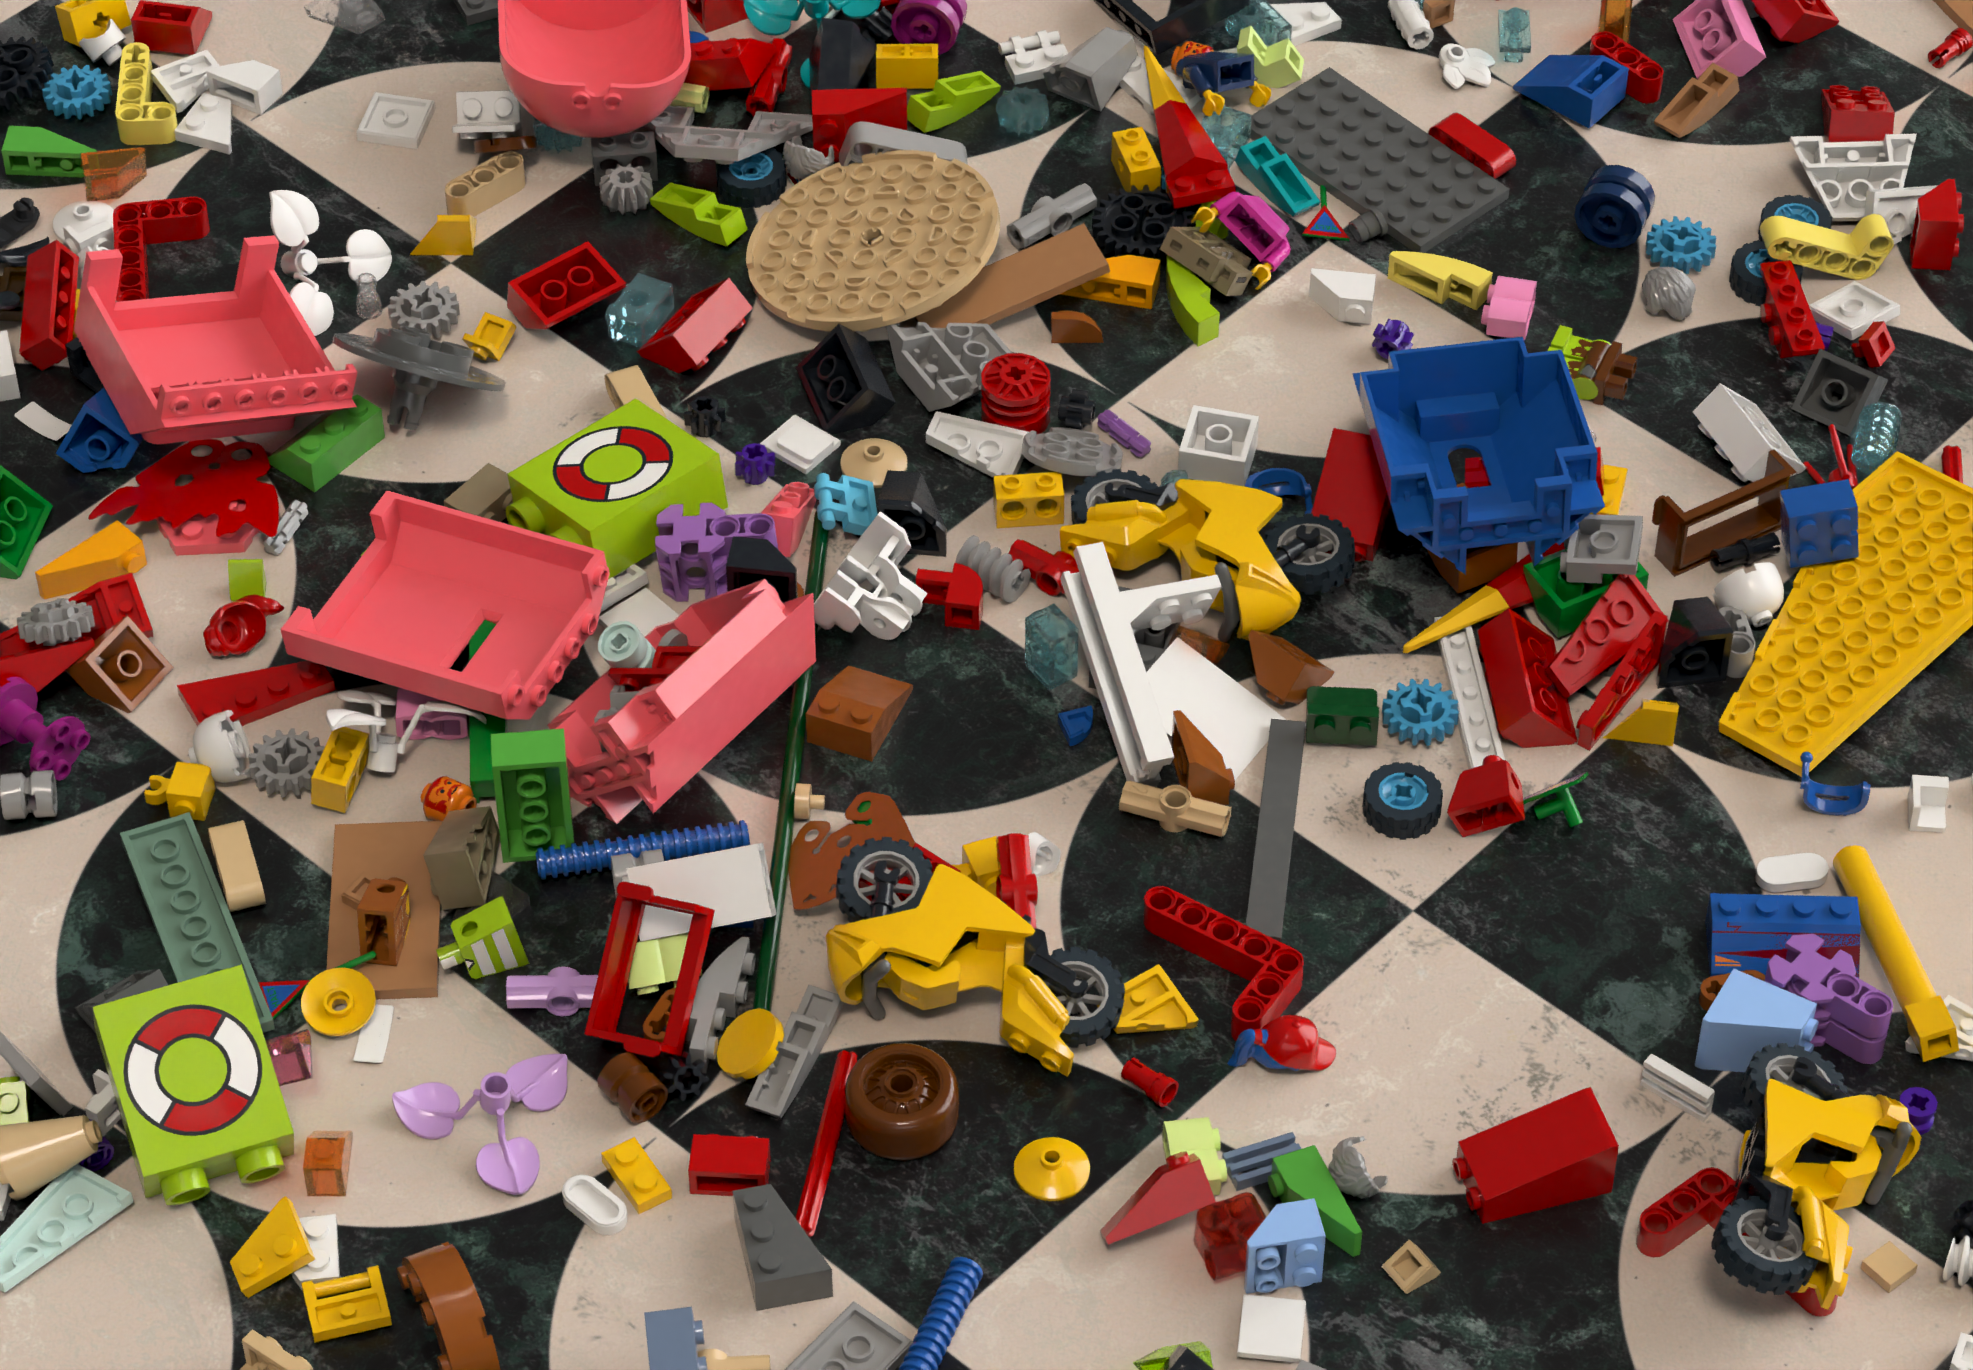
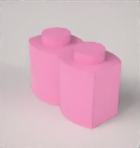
M1498 276L1496 284L1489 285L1487 303L1490 306L1484 305L1481 324L1487 325L1486 335L1506 338L1523 337V340L1526 339L1536 299L1537 281Z
M398 688L395 717L397 736L403 737L420 704H425L427 701L443 700ZM439 711L425 712L421 715L409 739L419 740L433 736L440 739L454 740L467 737L469 715Z

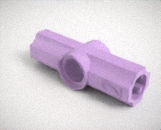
M557 967L552 969L548 975L508 976L506 983L507 1008H547L551 1014L556 1016H570L575 1014L579 1008H591L598 975H580L573 968Z

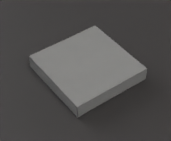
M0 1032V1055L59 1115L62 1114L64 1116L73 1106L41 1070Z

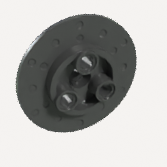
M400 325L399 330L377 328L374 338L349 333H336L333 337V343L340 348L366 359L393 367L392 378L395 389L390 404V413L387 415V422L392 425L399 424L404 407H407L408 413L404 424L405 429H417L427 395L436 388L438 380L488 391H503L506 384L501 378L471 366L473 349L451 342L442 341L441 343L431 340L432 334L403 325Z

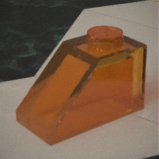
M144 147L80 153L82 178L87 201L120 198L147 176Z
M313 1131L307 1137L303 1163L307 1196H346L353 1139L352 1131Z

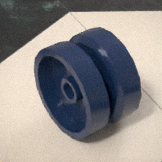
M1606 165L1595 170L1575 206L1574 217L1578 228L1588 239L1598 245L1621 248L1635 243L1641 235L1646 220L1654 207L1655 194L1652 185L1642 174L1629 167Z

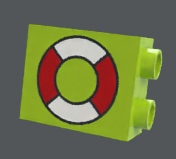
M636 398L507 474L513 503L506 507V517L509 524L604 551L606 564L610 572L609 579L656 551L655 538L659 536V530L656 525L657 515L668 506L683 504V516L700 515V503L712 502L722 510L728 508L719 453Z
M242 964L92 1007L95 1032L145 1198L163 1193L166 1205H181L207 1195L210 1192L209 1179L238 1171L242 1183H255L274 1177L285 1169L282 1158L294 1155V1131Z

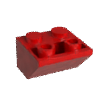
M140 0L131 18L134 41L146 44L151 51L188 55L196 54L212 19V12L201 7Z
M1947 179L1918 199L1909 245L1911 269L1950 270L1952 258L1958 257L1959 238L1956 237L1957 233H1963L1964 214L1958 213L1961 210L1962 194L1961 192H1956L1955 179Z

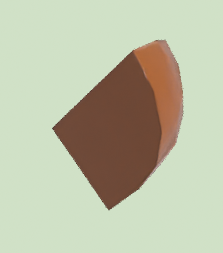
M1072 310L1051 312L1052 343H1104L1101 329L1095 320L1085 313Z

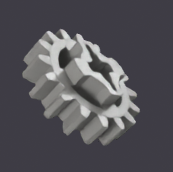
M421 281L418 287L409 283L407 291L398 289V297H390L391 305H388V314L392 328H398L399 330L400 325L423 330L438 338L440 337L439 331L450 332V324L458 323L457 316L460 315L456 293H450L448 286L439 289L438 282L428 286L425 281Z
M58 598L47 603H38L31 608V612H22V617L17 618L20 639H25L27 643L36 641V644L43 643V646H55L66 641L73 642L78 637H81V632H90V628L95 627L92 606H86V602L78 604L74 600L69 602L66 598Z
M291 728L287 735H283L280 730H276V737L271 738L264 735L263 745L257 743L253 745L254 753L249 754L248 758L251 779H255L256 787L266 786L267 794L269 795L275 790H280L281 797H285L287 791L293 790L296 796L300 795V788L302 787L311 790V777L325 748L320 746L318 737L309 739L308 731L296 735L295 729Z

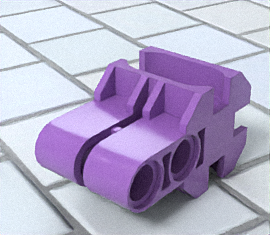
M710 502L700 503V515L683 516V504L670 505L657 515L656 525L659 530V536L655 538V547L663 593L676 602L688 601L689 589L705 588V599L727 592L726 563L733 536L767 539L778 549L774 519L767 514L726 515L724 510Z
M1815 934L1792 935L1785 943V947H1787L1786 960L1775 954L1768 962L1765 982L1817 1003L1814 1019L1818 1020L1819 1024L1814 1037L1810 1041V1043L1814 1044V1047L1823 1046L1827 1043L1860 1063L1872 1064L1878 1062L1883 1056L1887 1031L1893 1010L1891 998L1855 976L1856 969L1852 955L1840 949L1829 960L1816 952L1824 944V939Z

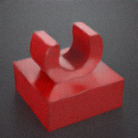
M1884 321L1873 322L1864 334L1859 337V343H1852L1851 345L1855 357H1865L1869 367H1881L1895 350L1894 343Z

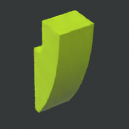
M982 71L936 80L933 91L910 96L907 105V120L924 133L940 129L958 121L985 104L1000 91L1001 85Z
M669 183L649 199L651 205L664 216L689 232L713 243L728 246L748 230L741 208L718 203L715 192Z
M1167 255L1166 289L1170 307L1185 334L1199 347L1219 337L1220 313L1210 304L1211 289L1187 267Z

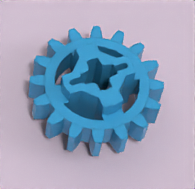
M73 65L69 71L64 67L61 68V74H50L51 80L44 83L45 88L42 89L47 109L53 110L55 116L64 113L65 119H69L72 115L82 119L86 113L91 117L94 116L93 110L103 111L104 104L111 102L110 95H112L108 75H101L99 68L90 71L89 65H85L83 69Z
M1673 216L1672 222H1668L1663 218L1661 219L1660 226L1653 224L1651 232L1647 233L1646 254L1651 255L1650 261L1652 263L1660 262V267L1683 269L1685 274H1689L1691 268L1700 272L1702 265L1710 266L1711 259L1715 258L1716 236L1711 235L1712 229L1710 227L1702 229V221L1693 224L1690 222V217L1679 221L1677 216Z
M1410 679L1409 686L1399 682L1397 683L1396 691L1389 689L1387 691V699H1383L1382 722L1388 725L1389 734L1399 732V741L1402 742L1408 737L1412 739V745L1416 746L1419 740H1424L1425 744L1429 746L1431 745L1432 738L1442 742L1444 741L1445 733L1451 735L1454 733V725L1458 724L1459 716L1458 700L1452 699L1453 692L1451 690L1442 692L1441 683H1437L1434 687L1429 686L1428 679H1424L1422 684H1417L1414 679Z

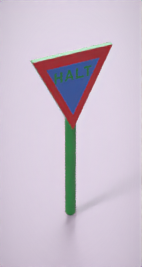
M1320 185L1321 210L1304 230L1302 236L1349 241L1350 238L1328 210L1326 188Z
M370 951L335 968L351 969L375 958L377 954L375 951ZM311 979L258 982L273 1020L305 989Z

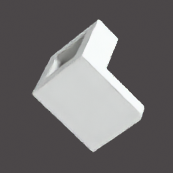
M1912 775L1907 797L1909 831L1945 832V804L1949 790L1948 777Z

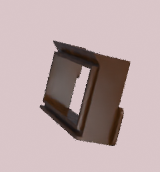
M1774 449L1768 453L1764 478L1687 512H1684L1669 496H1659L1654 502L1652 523L1659 525L1654 556L1675 577L1709 562L1711 558H1716L1717 556H1710V552L1713 549L1736 544L1738 539L1746 538L1750 540L1781 530L1780 490L1788 489L1790 476L1797 472ZM1759 496L1758 506L1687 537L1688 527Z

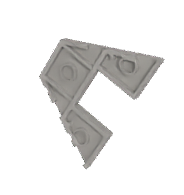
M668 106L658 117L643 126L648 132L654 131V138L674 157L684 158L686 162H701L703 159H710L724 165L743 160L791 140L794 136H800L813 130L812 115L756 111L748 130L694 127L691 125L694 121L695 107Z

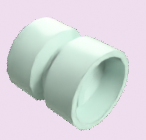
M619 621L611 624L603 631L598 641L599 653L612 668L652 667L656 650L643 636L641 631L629 621Z

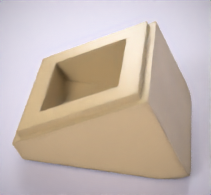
M1408 1240L1382 1265V1268L1406 1294L1433 1280L1441 1273L1425 1253L1411 1240Z

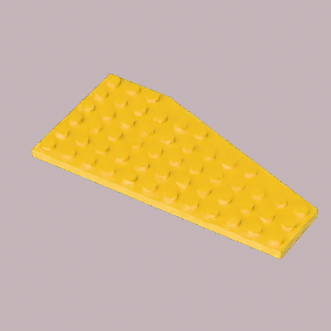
M1898 451L1852 490L1858 506L1857 532L1859 557L1801 566L1793 581V588L1778 617L1773 619L1755 653V660L1738 692H1734L1719 720V732L1799 776H1802L1803 762L1800 756L1803 752L1808 751L1813 756L1809 767L1810 772L1973 625V488Z

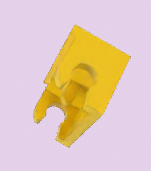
M876 44V88L934 89L935 82L938 80V44Z

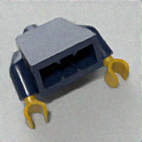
M1204 52L1184 56L1183 59L1177 62L1176 73L1179 77L1183 78L1184 87L1195 89L1201 98L1204 97L1206 99L1202 112L1208 117L1212 116L1213 111L1220 115L1225 103L1221 95L1212 92L1218 93L1243 87L1246 89L1250 88L1253 92L1249 101L1256 107H1261L1262 104L1265 106L1271 97V89L1257 83L1258 78L1254 74V54Z

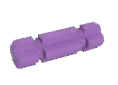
M1105 410L1098 415V426L1104 431L1109 432L1113 438L1127 449H1130L1137 457H1143L1150 452L1151 442L1143 435H1139L1138 431L1121 418H1118L1111 410Z

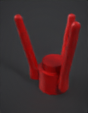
M1830 424L1829 432L1839 468L1829 474L1828 482L1849 479L1853 490L1858 485L1853 445H1847L1848 471L1835 425ZM1805 461L1803 463L1807 472L1817 484L1826 483L1809 462Z

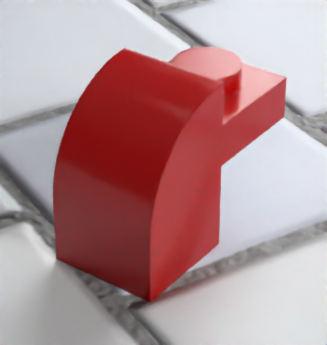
M954 563L952 572L918 568L916 585L927 592L922 603L944 605L945 626L979 630L983 616V583L980 576L973 569L959 563Z

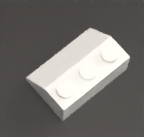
M1721 383L1693 411L1701 422L1698 428L1708 438L1716 441L1715 450L1724 459L1730 460L1734 466L1731 470L1743 482L1748 480L1755 482L1765 477L1768 453L1774 449L1797 472L1791 476L1800 474L1806 469L1805 465L1759 407Z

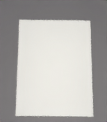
M1178 637L1146 672L1166 733L1172 737L1173 711L1181 710L1222 754L1226 769L1231 768L1233 771L1234 780L1268 742L1271 719L1286 720Z

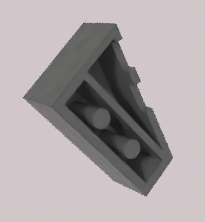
M767 1184L734 1190V1219L756 1311L833 1297L831 1267L773 1186Z

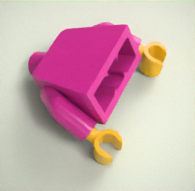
M1231 192L1211 204L1210 208L1200 207L1191 220V223L1196 220L1203 222L1199 232H1207L1215 217L1219 218L1260 262L1262 261V264H1258L1251 270L1252 276L1259 280V285L1255 289H1260L1270 280L1271 272H1274L1290 253V244L1286 237L1290 230L1288 225L1259 196Z

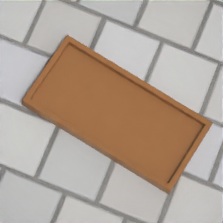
M443 821L335 824L326 970L340 966L360 956L357 910L342 903L341 896L357 877L364 871L378 879L388 880L389 878L397 877L408 884L410 925L397 966L364 962L351 968L368 978L374 988L376 1000L438 997L439 957L436 949L440 948L441 903L439 897L434 896L430 885L431 876L423 855ZM384 926L380 929V934L383 936H387V933H383L385 928Z

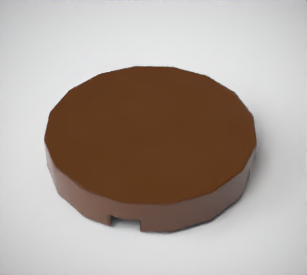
M535 135L475 140L473 142L474 153L538 148Z

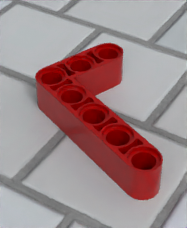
M182 197L121 204L114 209V249H119L123 256L116 302L149 299L147 244L197 240L207 236L210 232L207 205L202 198Z
M1156 886L1146 892L1144 896V926L1149 932L1250 981L1232 1006L1231 1035L1235 1041H1237L1238 1036L1244 1030L1262 1029L1264 1025L1280 1017L1299 993L1302 987L1304 959L1302 954L1296 949L1168 887Z
M1704 1168L1646 1208L1640 1215L1636 1245L1639 1251L1649 1257H1661L1709 1224L1715 1229L1724 1209L1729 1204L1731 1205L1737 1191V1187H1734L1735 1181L1718 1168ZM1747 1233L1742 1234V1236L1750 1237ZM1808 1287L1802 1293L1785 1291L1786 1294L1811 1315L1827 1316L1836 1308L1837 1295H1835L1827 1310L1821 1308L1813 1288Z

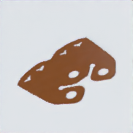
M863 792L857 795L846 809V819L860 821L872 819V823L868 826L865 824H849L839 829L827 838L817 854H813V850L820 845L830 831V823L827 821H809L799 830L791 845L788 869L794 909H809L836 898V888L830 893L829 891L833 884H837L838 869L840 870L842 859L845 855L849 856L850 850L857 844L862 846L865 840L871 838L878 841L882 840V837H892V841L899 842L902 839L909 842V846L913 848L915 841L896 803L890 796L873 792ZM870 801L871 806L867 811L862 813L857 811L858 806L862 802ZM815 829L819 831L818 836L814 840L805 841V836L809 831ZM850 836L851 841L847 846L843 848L837 846L838 841L842 837ZM810 894H812V896L817 897L816 899H808L806 902H804V900H806Z

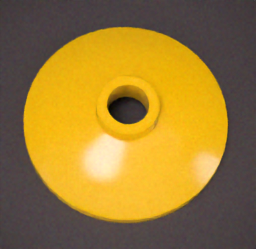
M332 968L319 973L306 985L301 997V1009L306 1022L317 1032L328 1036H343L359 1030L369 1021L376 1005L375 991L371 982L362 973L350 968ZM339 1004H344L347 1006L346 1008L340 1011L334 1010V1008Z
M1048 1137L1032 1141L1020 1150L1014 1161V1177L1019 1187L1028 1195L1044 1201H1060L1076 1195L1085 1187L1090 1175V1163L1085 1152L1075 1143L1062 1138Z

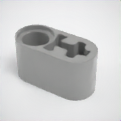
M1732 606L1722 607L1719 609V612L1733 630L1727 676L1742 678L1747 675L1752 665L1755 640L1746 614Z

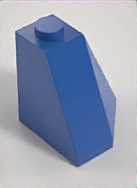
M102 388L84 403L55 454L83 473L109 467L113 469L125 468L141 444L143 437L141 433L130 435L105 388Z

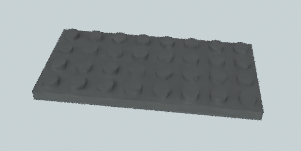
M1330 67L1241 121L1240 131L1254 141L1266 136L1279 155L1286 153L1301 174L1318 186H1325L1328 193L1360 215L1365 213L1366 208L1372 205L1376 206L1386 220L1388 226L1387 234L1413 252L1425 253L1509 198L1508 187Z

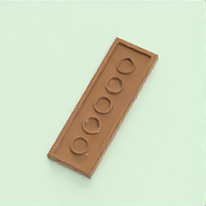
M1083 223L983 267L968 285L946 300L941 306L914 318L916 322H926L930 328H946L948 323H982L990 325L1109 273V264Z

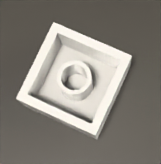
M1193 405L1179 449L1178 480L1216 481L1245 487L1258 444L1259 416Z

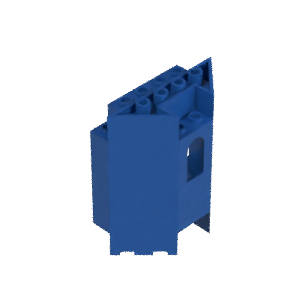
M1523 337L1390 351L1388 369L1352 374L1398 530L1407 536L1411 534L1420 540L1423 547L1441 559L1445 557L1453 562L1456 569L1465 575L1467 548L1526 542L1533 566H1536L1544 559L1542 554L1553 544L1557 543L1560 545L1579 529V522L1590 513L1596 515L1605 507L1596 481L1598 453L1562 350L1528 353ZM1460 448H1468L1478 452L1490 486L1466 488V486L1457 487L1448 455Z

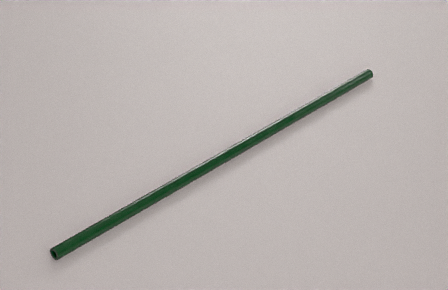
M817 511L814 515L805 595L813 593L814 602L823 590L830 530L822 527ZM815 623V645H816L817 631H818V625H817L816 623ZM813 665L793 683L769 875L777 915L764 918L753 1009L761 1008L770 1012L772 1009L795 820L796 783H799L806 729V712L809 705Z

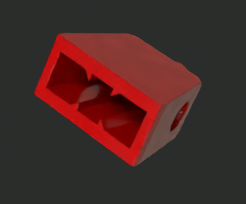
M1488 755L1483 759L1481 766L1464 770L1459 775L1447 814L1462 837L1525 820L1522 784L1507 760H1503L1496 755Z

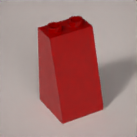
M1333 428L1311 513L1313 516L1319 517L1322 514L1329 516V519L1332 521L1337 519L1342 522V527H1348L1351 531V537H1354L1355 561L1367 560L1373 562L1391 505L1370 435Z
M1589 1087L1458 1141L1457 1157L1453 1158L1452 1165L1457 1180H1463L1466 1187V1199L1469 1208L1472 1211H1477L1482 1224L1611 1193L1619 1145L1592 1088Z

